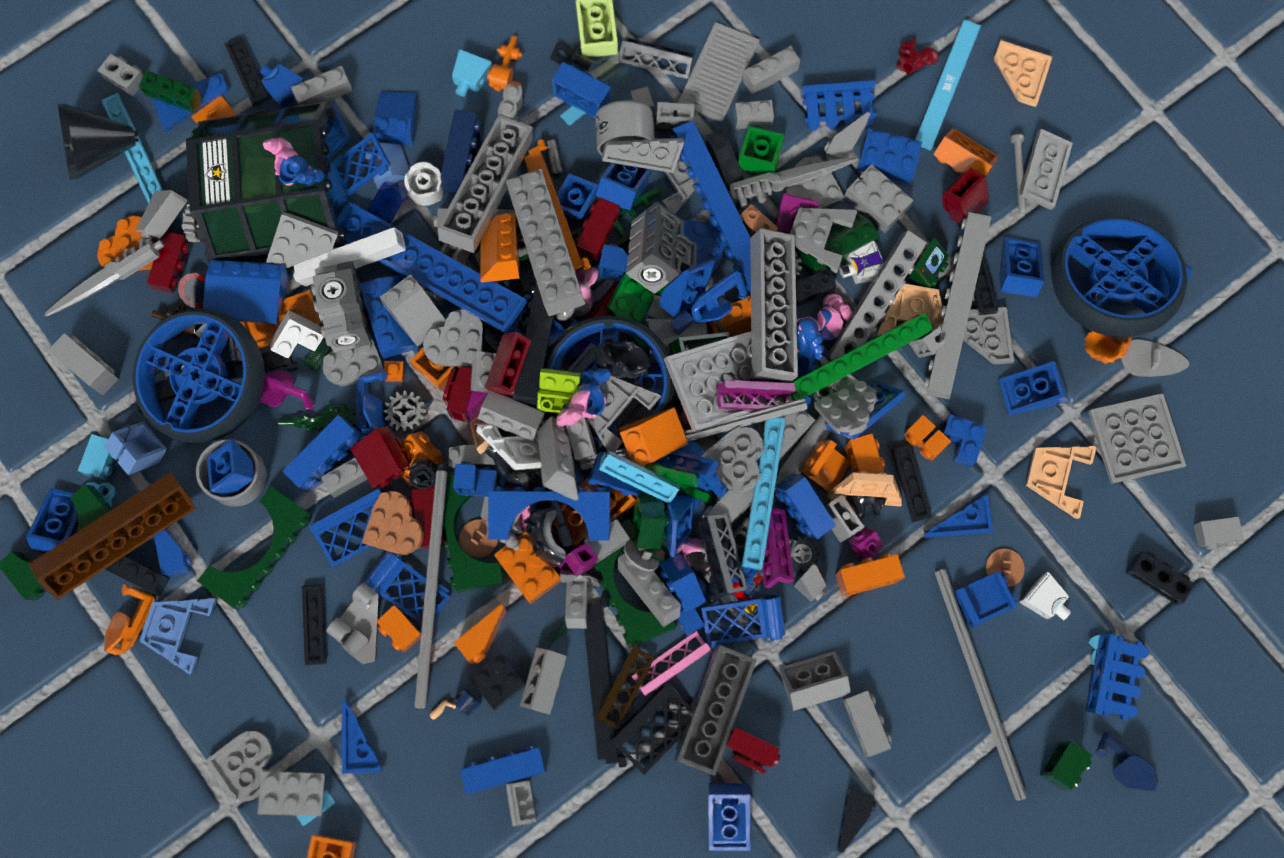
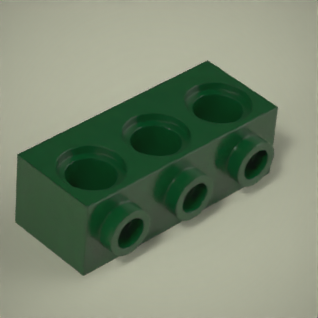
M147 70L138 85L145 96L195 114L203 99L197 88Z

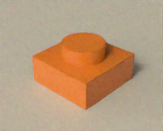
M384 361V370L387 372V379L385 381L403 382L404 362Z

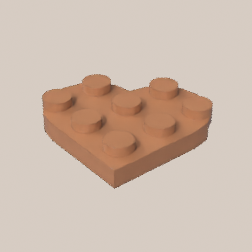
M392 491L383 492L379 495L362 541L363 544L400 555H409V553L420 548L424 539V531H422L419 521L412 517L413 509L405 495Z

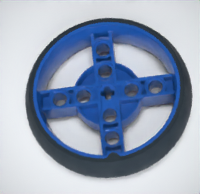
M1119 216L1103 217L1080 225L1061 242L1052 263V284L1056 297L1063 309L1083 327L1105 336L1120 338L1136 337L1157 330L1178 312L1187 290L1186 266L1177 247L1163 232L1154 226L1133 218ZM1105 239L1119 240L1133 244L1135 247L1130 252L1125 250L1106 251L1094 241ZM1070 256L1090 270L1092 288L1084 296L1077 290L1071 280L1068 270V259ZM1152 258L1159 263L1167 277L1169 284L1168 297L1148 283V271L1145 265ZM1107 301L1113 303L1132 302L1146 314L1120 315L1103 310L1101 307Z
M211 309L184 310L159 322L141 343L135 357L132 374L136 401L148 421L163 434L188 443L215 441L231 434L243 425L252 415L260 400L265 378L262 354L252 334L233 317ZM207 324L197 347L189 348L178 356L164 350L169 342L183 330L194 325ZM230 335L237 343L242 356V384L227 378V368L221 358ZM157 368L170 373V383L172 389L177 394L168 415L163 410L156 393L155 378ZM216 379L217 383L213 386V382ZM233 386V392L230 394V388ZM192 390L193 393H192V396L190 397V396H189V393H190V391ZM219 395L234 402L228 412L216 422L201 428H190L200 404L211 402ZM185 408V413L182 415V409Z
M602 316L585 320L565 332L557 340L547 356L544 369L559 370L568 351L587 336L600 332L601 344L609 340L620 343V332L632 335L642 341L652 351L659 364L661 374H644L636 378L620 377L618 379L623 381L632 379L633 385L644 388V380L651 379L653 381L652 387L646 390L661 394V398L652 415L673 407L676 389L664 362L666 357L671 356L670 352L652 330L634 320L616 316ZM595 359L585 367L583 373L589 369H599ZM548 412L550 417L552 416L557 419L559 413ZM617 417L608 430L623 442L621 435L618 436ZM592 434L596 450L607 451L598 435ZM624 442L622 443V445H621L619 448L625 447Z

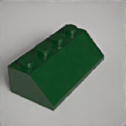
M857 212L852 228L840 224L831 226L824 250L843 255L840 262L842 263L846 261L850 253L873 241L877 244L880 235L871 221ZM795 247L796 252L811 276L831 269L826 264L822 265L819 263L817 258L811 254L807 255Z

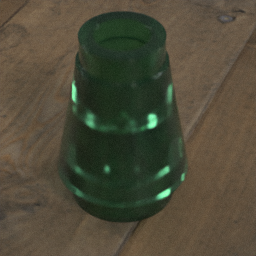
M320 342L315 351L311 350L304 356L303 363L311 370L316 371L317 368L321 367L323 358L330 350L329 346Z

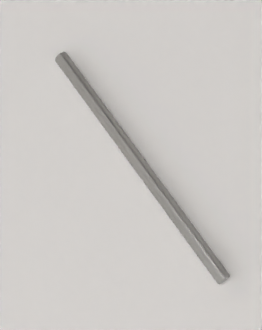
M805 398L750 412L693 432L692 428L684 430L687 442L737 427L807 409V403ZM626 447L619 448L615 452V454L625 459L629 458ZM597 455L579 460L581 469L593 468Z
M442 470L436 472L415 708L420 709L426 707L444 516L447 472Z
M945 569L937 570L935 575L1011 789L1016 800H1023L1027 798L950 580Z

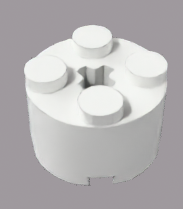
M427 162L414 164L404 178L408 194L417 205H432L440 201L444 194L440 171Z

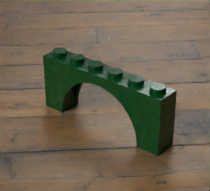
M455 473L447 474L442 530L446 531L447 534L444 544L445 549L449 550L450 558H447L449 570L452 569L453 577H450L452 589L455 588L457 593L503 585L504 579L500 563L478 561L466 554L459 545L456 535L457 517L463 505L473 496L458 495L453 488Z
M84 484L70 497L78 514L77 532L113 509L99 491L91 485ZM11 551L0 561L1 571L24 600H38L42 598L46 589L36 579L28 565L32 561L22 552Z
M272 486L259 500L269 512L273 522V539L266 555L254 566L239 572H225L209 565L197 580V582L238 611L248 604L251 594L259 590L264 577L272 573L274 564L285 556L288 546L296 542L299 537L298 533L302 528L305 529L311 521L312 515Z
M630 519L621 522L620 525L630 538V541H636ZM623 546L603 560L595 563L594 568L596 572H601L603 578L600 579L604 590L608 589L610 597H607L611 608H616L618 615H615L619 627L622 625L626 632L622 634L627 645L631 644L633 648V646L641 645L676 630L674 621L663 627L652 612H645L632 607L619 594L614 582V567L619 555L624 550Z

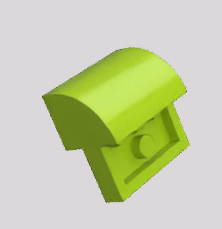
M541 369L537 410L560 413L561 410L565 409L580 386L581 373Z

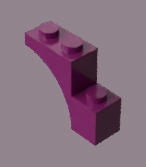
M556 528L551 529L554 542L566 553L563 563L556 566L559 570L569 566L576 577L593 568L599 558L588 543L582 546L572 544L570 547L564 548L561 545Z

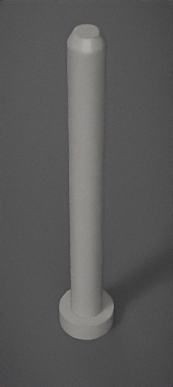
M1017 134L1011 136V143H1014L1019 212L1024 214L1026 213V199L1019 196L1024 180L1021 144L1024 141V135Z

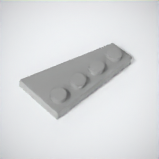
M684 139L606 141L602 161L674 173Z

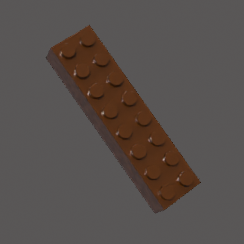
M169 472L28 565L36 579L56 600H59L195 510L196 507L172 473Z

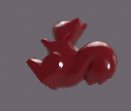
M916 38L904 41L900 44V51L902 53L898 54L901 62L896 65V68L907 74L913 73L915 70L923 68L926 64H935L939 59L938 52L932 47H924L921 51L914 48Z

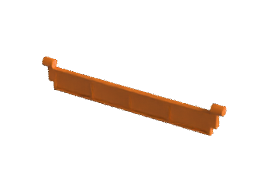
M541 139L537 142L538 146L529 150V155L524 157L529 173L542 169L574 270L581 267L584 270H588L591 268L588 258L580 259L541 151L547 149L545 141Z

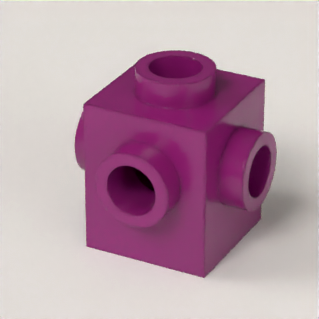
M867 527L855 533L848 540L852 547L850 549L852 554L864 560L873 558L884 547L876 531Z

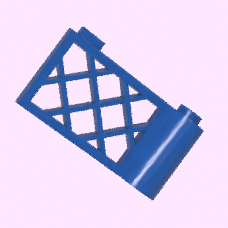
M374 133L369 134L330 164L331 172L328 173V177L332 184V190H330L332 205L338 207L346 205L352 193L376 175L381 176L389 170L388 166L391 164ZM370 141L374 143L372 152L366 151L367 144ZM361 152L359 162H352L354 154ZM365 153L372 155L369 165L363 164ZM376 156H380L384 162L378 167L374 166ZM343 162L347 163L345 173H341L338 168ZM351 164L358 165L355 176L349 174ZM362 166L369 167L368 173L364 178L360 177ZM353 177L355 178L354 184L349 188L347 185L348 178Z
M386 551L364 583L422 625L423 620L419 618L418 610L424 609V607H418L416 596L425 595V592L416 594L414 582L423 581L426 583V578L401 561L402 556L400 554ZM403 568L411 573L410 581L400 582L399 574ZM413 574L419 579L414 580ZM412 583L413 594L402 596L401 584ZM441 584L437 587L436 593H440L445 598L440 604L435 605L437 608L434 618L451 597L448 595L449 590ZM398 585V597L391 598L385 593L390 586ZM414 597L415 608L406 609L403 606L402 598ZM395 599H400L401 604L396 602Z
M769 594L761 598L701 606L707 645L712 646V649H715V646L718 645L724 646V643L764 637L776 641L782 639V636L786 634L779 594ZM757 604L758 611L754 616L744 611L748 605ZM731 607H735L740 611L734 620L725 614ZM715 610L720 615L713 622L707 618L706 611ZM742 613L751 619L746 627L736 622ZM722 616L731 621L726 630L717 625ZM753 621L761 626L760 633L753 634L747 630ZM734 624L743 630L739 636H732L728 633ZM714 627L723 633L719 639H710V632Z

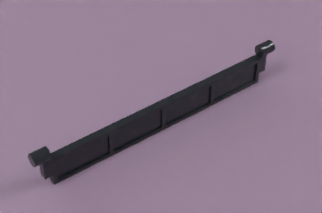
M273 351L261 353L264 362V372L287 366L289 372L298 370L297 362L292 363L290 356L286 358ZM243 361L225 363L228 379L234 381L243 378ZM170 378L155 382L159 401L176 397L177 394L172 389ZM216 379L213 382V386L217 383ZM138 406L139 413H142L140 407Z
M601 597V603L589 604L590 609H587V628H584L598 760L606 759V764L618 763L619 768L627 767L626 757H618L617 747L609 740L615 734V728L597 719L611 691L602 608L610 606L607 597ZM613 710L609 712L606 718L614 722Z

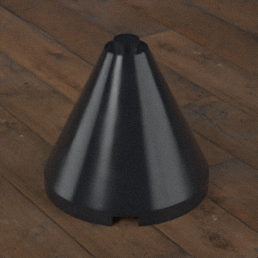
M66 103L57 104L70 180L81 178L136 146L135 142H139L138 132L134 131L131 126Z

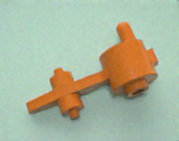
M512 35L508 46L502 45L501 48L498 47L497 52H500V56L504 57L501 66L494 64L492 70L490 69L488 72L487 80H489V86L493 87L496 91L501 92L508 84L521 86L522 88L520 83L512 81L513 69L508 68L511 59L518 60L519 57L522 58L520 49L515 48L517 36Z

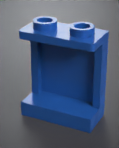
M999 571L954 591L955 597L971 628L1017 607V599L1014 593L1010 592L1006 586L1008 581L1005 575L1000 574Z

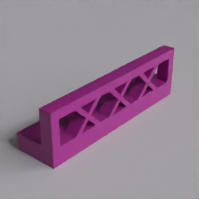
M724 380L716 386L718 409L761 410L779 405L774 400L777 396H782L784 403L790 402L789 395L796 391L795 383ZM723 394H728L733 399L731 404L724 403ZM742 395H746L751 402L744 404L739 398ZM764 396L769 402L766 405H762L757 398Z
M772 507L762 568L765 588H771L778 581L789 584L794 581L785 510Z

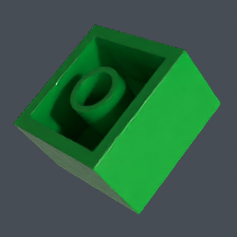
M749 126L739 155L740 169L760 174L775 173L784 146V134Z

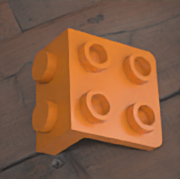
M422 431L409 434L402 442L411 458L410 467L419 458H428L436 466L441 465L445 461L441 451L431 443L429 437ZM409 467L401 477L411 487L413 485L409 481Z
M821 440L801 470L803 474L826 492L831 491L837 486L850 466V461L834 449L837 444L832 440Z

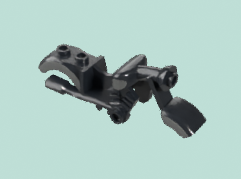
M508 431V437L519 436ZM491 446L485 451L493 459L498 471L502 475L498 487H505V491H513L514 487L526 488L525 491L534 492V488H546V492H554V490L543 486L541 468L513 470ZM543 500L530 505V516L523 521L524 524H527V532L530 534L532 549L536 557H539L546 564L556 567L563 563L566 553L554 542L551 535V523L555 517L561 545L564 548L570 547L574 540L570 527L565 522L559 502L556 500Z

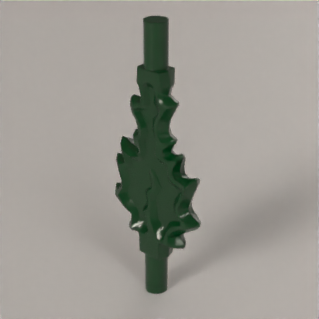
M344 403L339 408L327 405L328 411L321 410V415L309 416L304 413L302 417L278 419V426H293L298 429L305 427V432L315 428L317 431L324 430L337 415L348 419L355 427L357 425L355 410H349Z

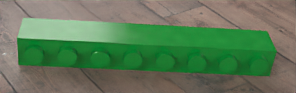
M926 313L916 315L795 378L790 382L795 383L796 391L792 393L794 399L805 398L933 331Z

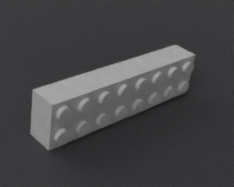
M498 115L438 226L439 241L472 253L475 252L508 189L506 180L514 177L533 141V127Z
M542 169L506 180L548 316L585 305Z
M759 229L750 238L752 379L775 383H790L798 377L795 236Z

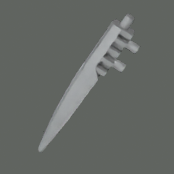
M856 157L800 166L777 173L769 172L729 184L730 191L728 193L733 198L734 205L738 204L737 201H739L741 208L748 207L747 198L754 200L753 196H757L759 203H763L766 201L764 193L768 192V195H771V191L778 192L783 190V188L823 176L854 163L858 159Z
M149 238L140 239L138 250L135 247L131 249L126 248L123 253L124 259L121 260L117 257L115 258L116 262H109L104 265L105 268L82 282L45 312V316H50L68 308L115 281L124 280L157 259L160 255L158 250L165 246L161 240L153 243Z

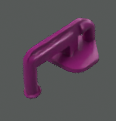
M276 370L265 374L263 391L260 397L261 403L277 407L284 402L289 394L302 399L303 406L307 410H311L315 406L307 391L293 386L294 379L289 373Z

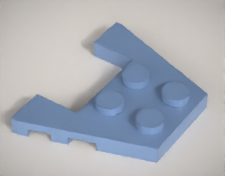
M208 598L152 602L140 642L168 659L187 674L193 675L198 657L179 653L191 613L194 612L212 617L217 600Z

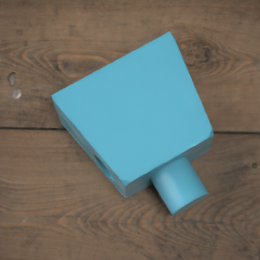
M459 50L452 74L454 84L458 85L455 92L462 97H465L468 90L478 92L487 80L489 70H492L491 61Z

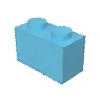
M91 435L78 468L79 472L94 478L107 480L113 471L112 465L114 462V458L105 448L108 439Z

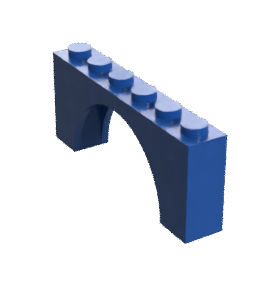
M493 487V491H488V540H510L512 525L521 511L539 501L556 500L568 504L581 515L588 529L589 540L609 541L610 492H606V488H594V492H586V488H577L578 499L576 501L556 491L546 492V488H534V492L525 491L526 488L514 487L513 491H505V487Z

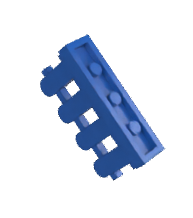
M875 80L802 86L800 91L801 98H806V100L802 101V104L806 105L807 118H804V124H808V128L811 131H816L821 122H826V127L833 130L837 127L838 121H844L845 127H848L868 112L870 117L865 127H870L874 122V118H877V113H873L872 100H875V94L871 95L876 88ZM860 101L861 114H855L854 102ZM836 103H842L843 115L837 116ZM818 104H824L825 117H819Z
M673 451L649 463L652 465L657 463L665 468L696 475L699 479L697 487L702 492L709 493L710 490H713L719 497H724L727 492L726 486H723L718 479V474L714 473L719 465L715 459Z
M1101 633L1086 711L1109 716L1110 712L1121 715L1120 719L1127 720L1128 717H1135L1137 715V708L1130 705L1132 697L1137 698L1141 695L1140 687L1135 686L1134 682L1135 677L1142 678L1145 675V669L1142 666H1138L1139 658L1144 659L1148 657L1149 650L1142 646L1140 641H1135V644L1123 642V637ZM1120 655L1132 656L1131 664L1119 661ZM1117 673L1128 675L1127 683L1115 681ZM1113 693L1125 695L1123 703L1112 701Z

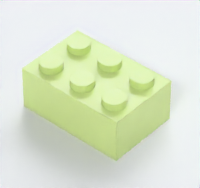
M576 0L582 55L585 57H597L618 54L612 0Z

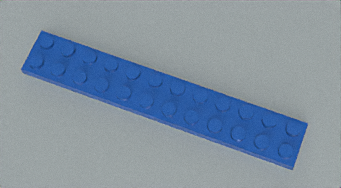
M351 202L347 203L336 219L337 223L345 229L346 239H344V242L347 244L394 227ZM396 228L403 234L406 250L378 260L380 263L405 277L411 274L418 284L502 332H508L526 305L527 300L494 281L481 283L478 272Z

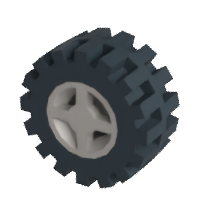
M797 537L793 539L797 541L791 557L793 572H807L813 564H817L819 550L817 545L813 543V540H809L807 537Z

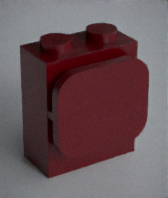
M973 168L961 174L943 194V209L949 213L951 220L962 226L963 219L968 218L969 212L978 214L989 203L986 176Z
M470 365L466 367L460 366L459 371L454 368L451 369L443 393V401L447 406L446 410L450 418L466 423L470 422L467 407L472 394V366Z
M388 426L375 429L350 448L372 488L380 486L385 488L392 484L391 480L403 476L405 470L411 464L410 455L402 441L393 436Z
M736 727L732 729L726 744V748L739 754V756L732 755V760L765 775L766 770L761 766L766 768L777 766L781 757L778 754L779 748Z

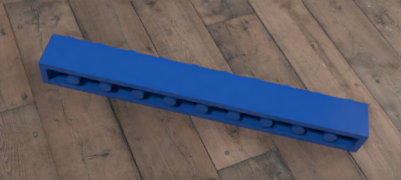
M694 121L673 128L670 138L684 139L679 159L687 167L686 173L694 182L696 194H700L702 198V206L710 215L711 225L717 229L718 240L724 244L726 248L725 254L729 260H732L734 265L733 270L741 273L747 293L751 296L750 236Z

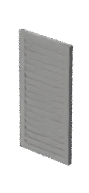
M715 22L678 103L694 104V112L723 123L743 79L744 71L748 68L760 40Z

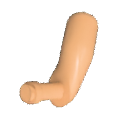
M444 700L430 713V717L436 719L443 713L445 706L456 708V705L447 702L448 700Z

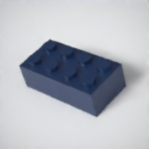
M454 109L440 176L444 192L457 193L474 161V156L478 154L479 145H477V141L481 139L482 128H480V120H478L477 113Z

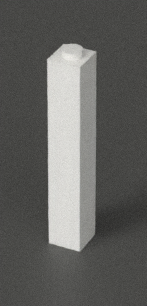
M393 227L294 265V278L298 283L307 287L314 284L313 276H316V268L353 261L355 268H359L406 250L403 234Z

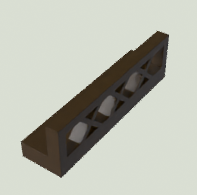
M633 646L597 719L619 730L655 657ZM639 654L649 659L646 667L637 669L635 661ZM637 673L639 679L637 685L628 687L626 681L628 675ZM625 682L626 688L621 690ZM635 688L634 691H633V693H632V695H631L630 689ZM628 691L630 698L628 703L619 705L618 694ZM615 700H616L617 706L612 708V706H613V704H614V702H615ZM626 706L622 713L620 708ZM618 709L620 713L617 724L606 719L609 712Z

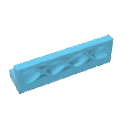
M608 451L607 454L603 453L601 456L599 470L669 504L679 491V484L611 451Z

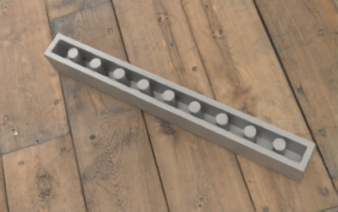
M969 212L968 218L963 219L961 229L965 230L964 236H959L957 246L961 247L960 253H955L953 262L957 266L955 271L951 270L949 281L953 283L951 288H947L945 299H948L947 306L943 305L941 317H944L943 324L939 323L938 326L942 330L939 334V342L944 339L946 341L943 346L936 350L935 360L931 359L928 370L932 371L931 378H926L924 387L928 389L927 395L950 399L992 216Z

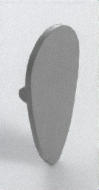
M1145 340L1131 341L1130 348L1121 358L1123 367L1130 374L1143 377L1173 375L1185 370L1189 366V361L1175 350Z

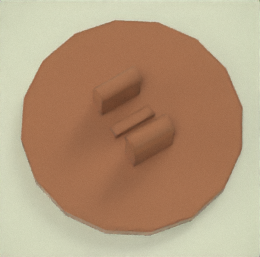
M476 519L470 521L461 530L459 538L461 548L466 554L474 558H483L490 555L498 544V540H488V529L485 520Z
M998 549L990 554L985 566L987 576L997 571L1000 574H1004L1008 581L1007 587H1012L1019 583L1025 571L1024 562L1020 555L1010 549Z

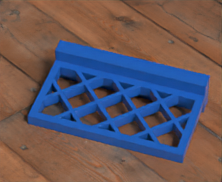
M376 489L309 526L332 568L371 547L367 544L362 547V541L374 504L382 493L381 489ZM361 512L369 514L366 525L355 522L357 514ZM340 523H351L348 535L338 532ZM354 524L365 527L362 538L351 536ZM326 531L334 533L331 544L323 542L320 534ZM337 534L347 537L344 548L334 545ZM350 538L361 540L359 549L355 551L347 549ZM333 547L344 550L341 559L335 562L331 557ZM346 551L352 552L345 556Z

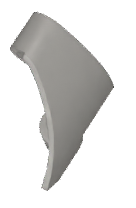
M362 583L352 595L353 602L340 619L336 618L329 625L326 632L339 641L350 655L360 663L365 664L375 661L378 593L365 583Z

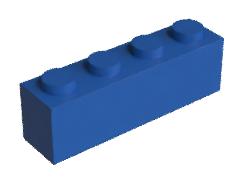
M535 745L523 748L524 752L519 754L511 751L504 753V758L496 760V756L484 759L485 763L477 765L476 762L465 764V769L460 770L465 793L477 792L546 772L541 749H536Z

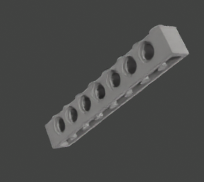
M909 230L902 233L852 316L827 354L828 361L845 353L844 347L846 344L853 349L866 342L868 337L873 336L877 329L875 327L876 324L885 317L887 306H891L895 301L897 290H901L905 285V277L914 270L916 266L914 263L917 258H921L926 250L924 247L927 242ZM904 250H907L909 252V259H906L904 257ZM894 266L899 267V275L894 273ZM885 281L890 284L889 291L884 288ZM875 297L880 299L879 307L874 304ZM865 313H868L871 317L869 323L864 319ZM855 329H859L861 332L859 339L854 335Z

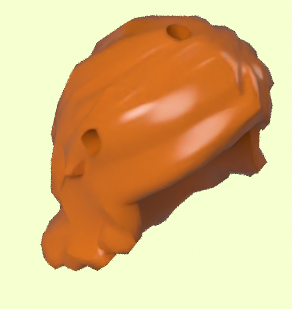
M1091 331L1084 339L1085 350L1096 361H1102L1105 364L1108 362L1114 363L1115 360L1122 358L1131 346L1132 337L1122 338L1121 340L1120 337L1105 336Z

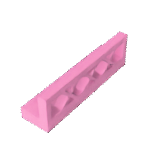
M697 631L653 661L651 665L653 672H647V674H652L651 682L644 687L641 684L639 689L644 696L648 695L711 650L710 647L702 640ZM696 637L701 647L695 651L687 650L688 642ZM676 650L684 652V657L679 662L671 661L672 653ZM657 663H668L667 671L662 674L655 672ZM635 673L631 677L637 684L639 680L637 678V673Z

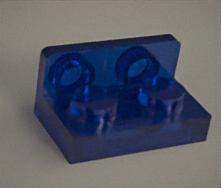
M383 182L367 212L387 223H392L408 191L403 187L393 188L386 182Z

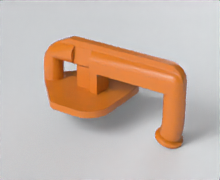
M127 584L122 586L123 596L127 594L141 600L131 621L129 616L121 612H117L113 616L106 630L105 652L121 655L134 645L149 614L152 602L155 601L151 593L128 586ZM123 638L120 647L116 646V644Z

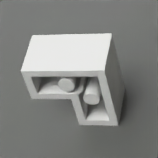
M288 310L270 340L271 351L289 358L297 343L315 351L323 339L322 326Z

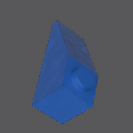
M166 528L155 535L162 576L169 578L191 572L192 560L190 555H187V552Z

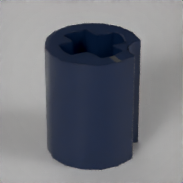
M683 310L669 322V327L674 333L680 335L694 322L693 317L686 310Z

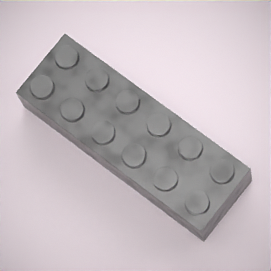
M721 645L715 646L674 760L711 775H716L755 667L756 659Z

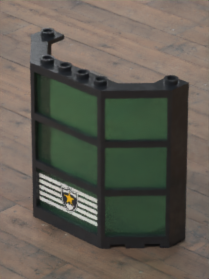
M328 101L199 121L197 123L198 128H194L190 133L191 137L186 139L189 207L192 218L197 220L199 227L196 228L200 242L205 243L206 252L204 254L209 263L210 260L243 262L268 258L283 211L338 231L333 248L344 246V239H346L345 229L337 223L330 199L332 184L328 173L331 172V168L327 161L329 148L325 140L328 137L325 125L328 122L330 126H334L336 112ZM272 138L287 140L294 151L304 158L308 166L319 168L323 171L324 180L320 183L314 182L311 186L299 182L293 185L281 183L279 175L275 174V154L265 150L263 142Z

